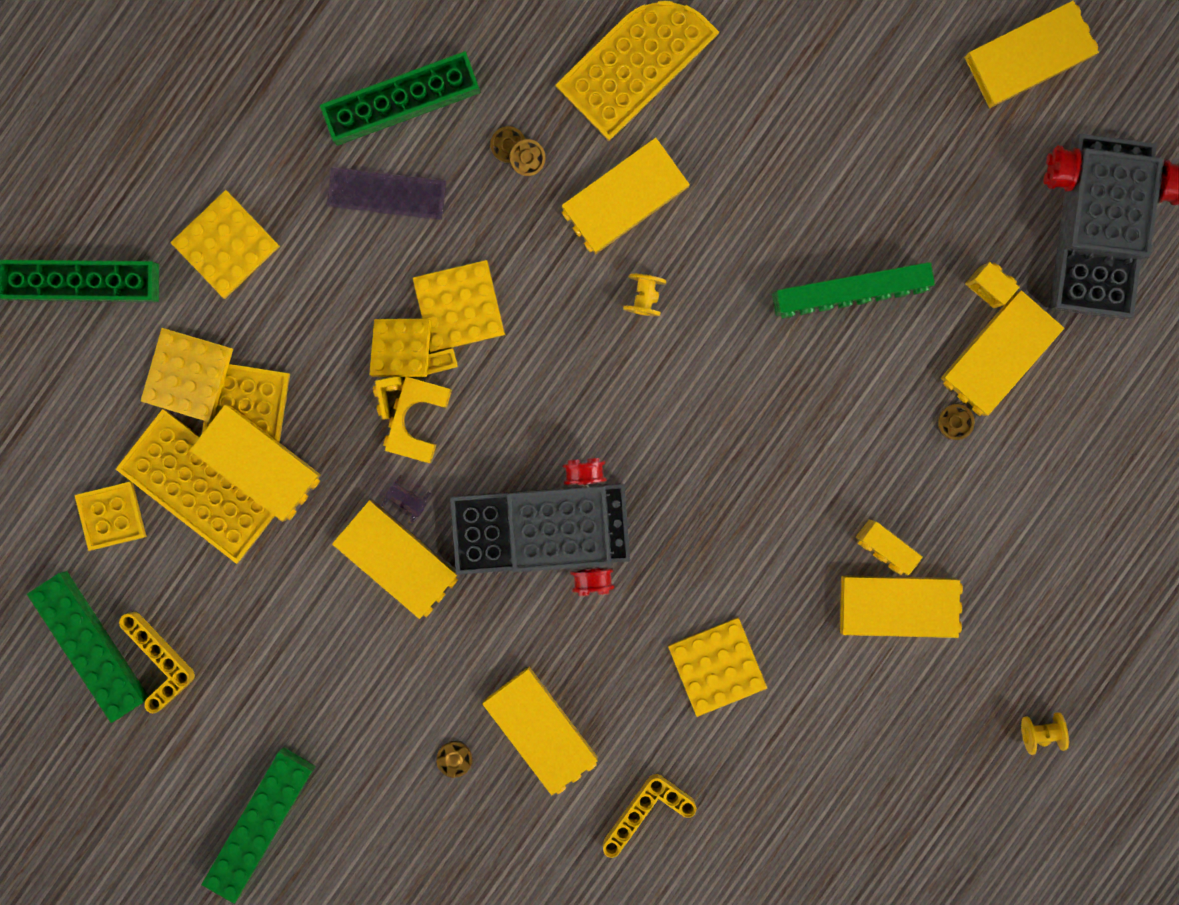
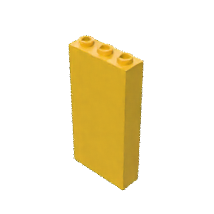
M1073 0L970 51L964 58L990 109L1094 57L1099 51L1097 42L1092 39L1089 33L1088 24L1082 19L1079 6Z
M654 138L562 205L563 211L561 213L567 221H572L574 224L572 228L577 236L580 237L582 235L586 242L583 244L589 252L593 251L596 255L688 189L690 184L658 139Z
M1022 290L1017 291L940 379L944 381L943 385L947 389L958 393L957 397L962 402H968L972 406L973 412L979 416H988L1064 330V327Z
M228 404L223 406L190 449L193 454L282 522L287 519L291 520L297 513L296 507L299 504L302 505L309 497L307 495L311 488L314 490L320 483V473Z
M373 500L367 502L332 543L334 547L419 619L422 616L427 617L433 610L431 607L435 601L439 603L446 595L444 593L447 587L452 588L458 581L456 571Z
M841 576L840 633L842 635L959 638V633L962 631L959 614L962 613L960 594L963 593V585L956 578Z
M529 666L483 700V706L551 796L555 793L560 794L566 789L565 785L571 781L572 783L576 782L581 778V773L585 770L590 771L597 765V755Z

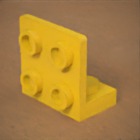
M397 376L375 381L376 385L373 386V392L375 397H378L377 412L379 416H382V419H391L386 391L399 390V386L402 385V377Z

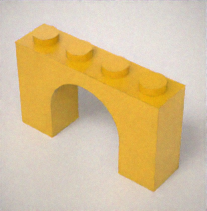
M405 377V380L402 379V385L399 386V391H401L400 398H396L394 409H396L395 416L391 417L389 422L390 434L385 436L383 446H386L385 451L432 463L436 444L412 437L405 427V415L411 406L420 402H427L447 408L452 389Z

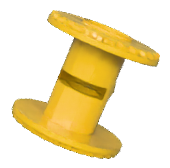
M629 274L630 279L638 281L636 292L639 295L635 296L634 306H623V310L646 316H660L661 312L651 308L652 304L657 303L659 298V292L655 290L656 284L665 285L666 280L645 274Z
M1055 712L1053 723L1033 726L1028 716L1022 718V737L1029 754H1036L1037 744L1045 747L1054 741L1057 742L1060 750L1065 751L1068 749L1069 734L1065 719L1061 713Z

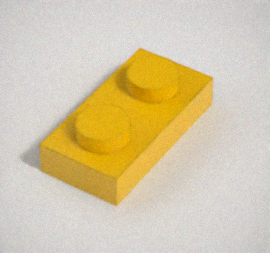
M451 348L429 354L427 375L457 368L458 364L454 349Z

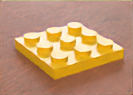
M374 319L369 375L372 377H427L431 320Z
M132 482L75 495L88 551L146 537Z

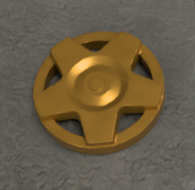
M502 127L491 138V151L499 161L510 163V160L506 158L510 155L512 147L518 141L524 140L525 137L515 127ZM503 131L502 137H496L499 133ZM512 131H515L520 136H513ZM494 146L499 148L498 154H496ZM519 146L515 149L514 152H518V151H519V149H518Z
M520 140L510 151V164L520 175H535L541 171L545 164L544 149L534 140ZM528 142H529V143H533V144L536 145V146L533 147V148H530ZM519 146V151L514 152L515 149ZM540 154L542 156L541 163L537 159ZM514 162L519 163L518 168L515 166ZM529 168H532V169L535 170V171H533V172L526 173Z
M949 405L941 411L938 417L939 430L948 439H964L974 429V415L964 405ZM956 407L962 408V409H964L965 411H963V412H958V410H957ZM947 411V412H948V416H947V417H943V415H944L945 412ZM969 418L971 420L970 427L966 423ZM943 427H947V433L944 431ZM958 432H961V433L964 434V435H962V436H960V437H956V435L958 434Z
M448 742L438 751L436 758L437 766L447 777H461L469 771L472 765V753L461 742ZM453 745L460 746L461 748L456 750ZM445 749L446 755L440 757L441 752ZM467 754L469 756V763L465 760ZM458 769L463 770L460 773H456Z

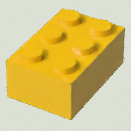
M870 519L855 537L859 540L857 544L865 550L874 551L873 556L885 564L888 562V567L900 575L904 573L909 576L923 558L878 522Z

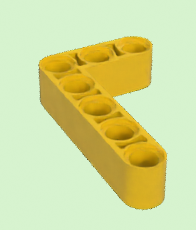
M130 612L120 618L119 625L121 629L168 677L144 703L146 711L157 713L165 708L193 681L195 674L191 667L138 612ZM128 617L133 618V626L129 625ZM141 631L147 633L146 640L141 637ZM154 645L160 647V654L154 651ZM167 659H171L174 662L173 667L168 666ZM181 672L186 674L187 681L181 680ZM167 686L172 687L173 694H169L166 691ZM153 699L158 700L159 707L153 705Z
M651 775L604 839V854L609 858L619 855L658 799L686 818L693 817L696 813L694 799L661 775ZM654 781L661 782L659 788H653L651 784ZM670 792L677 794L674 799L667 798V794ZM644 796L650 798V801L646 804L640 802V799ZM686 803H690L692 805V808L690 810H684L682 808L683 805ZM637 812L639 816L636 819H631L629 814ZM626 828L628 832L622 835L618 833V830ZM614 843L617 847L614 850H609L607 845Z

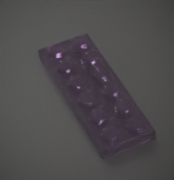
M331 167L327 206L442 220L447 182Z

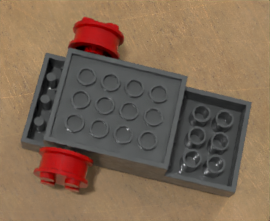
M1078 134L1072 138L1071 150H1065L1062 146H1056L1052 153H1048L1046 159L1048 168L1043 182L1047 184L1048 189L1061 187L1065 190L1050 310L1118 319L1134 317L1141 260L1151 256L1157 204L1163 201H1168L1171 205L1175 206L1179 204V163L1172 164L1169 160L1155 158L1157 144Z
M599 458L587 459L586 463H580V459L568 460V464L562 465L563 468H566L564 484L582 485V487L450 497L456 575L511 570L513 572L588 567L571 571V575L574 576L575 585L572 588V592H578V596H588L590 592H598L599 595L609 594V590L615 588V585L611 583L613 568H600L596 566L630 561L624 483L589 486V484L607 481L603 477L605 461L599 462Z

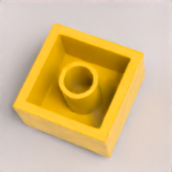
M989 262L979 266L965 285L994 309L1005 305L1020 287L1016 284L1017 281L1013 277L1006 276L1001 272L1002 268L998 264Z

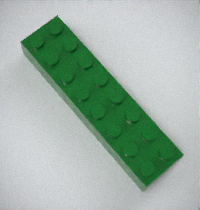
M464 51L320 104L332 140L339 146L480 94L481 92L467 53Z
M0 260V300L159 302V264L153 261Z
M931 262L780 289L772 293L775 315L785 319L793 317L798 312H800V315L811 314L815 312L814 309H819V312L833 309L836 305H838L839 309L853 305V302H857V305L866 304L874 298L878 302L891 298V295H894L895 298H900L911 294L910 292H913L914 295L930 291L929 288L934 286L935 282Z
M67 571L58 573L27 593L32 604L110 723L118 720L146 701L149 697Z
M284 747L277 753L202 882V886L231 903H236L314 771L315 765Z

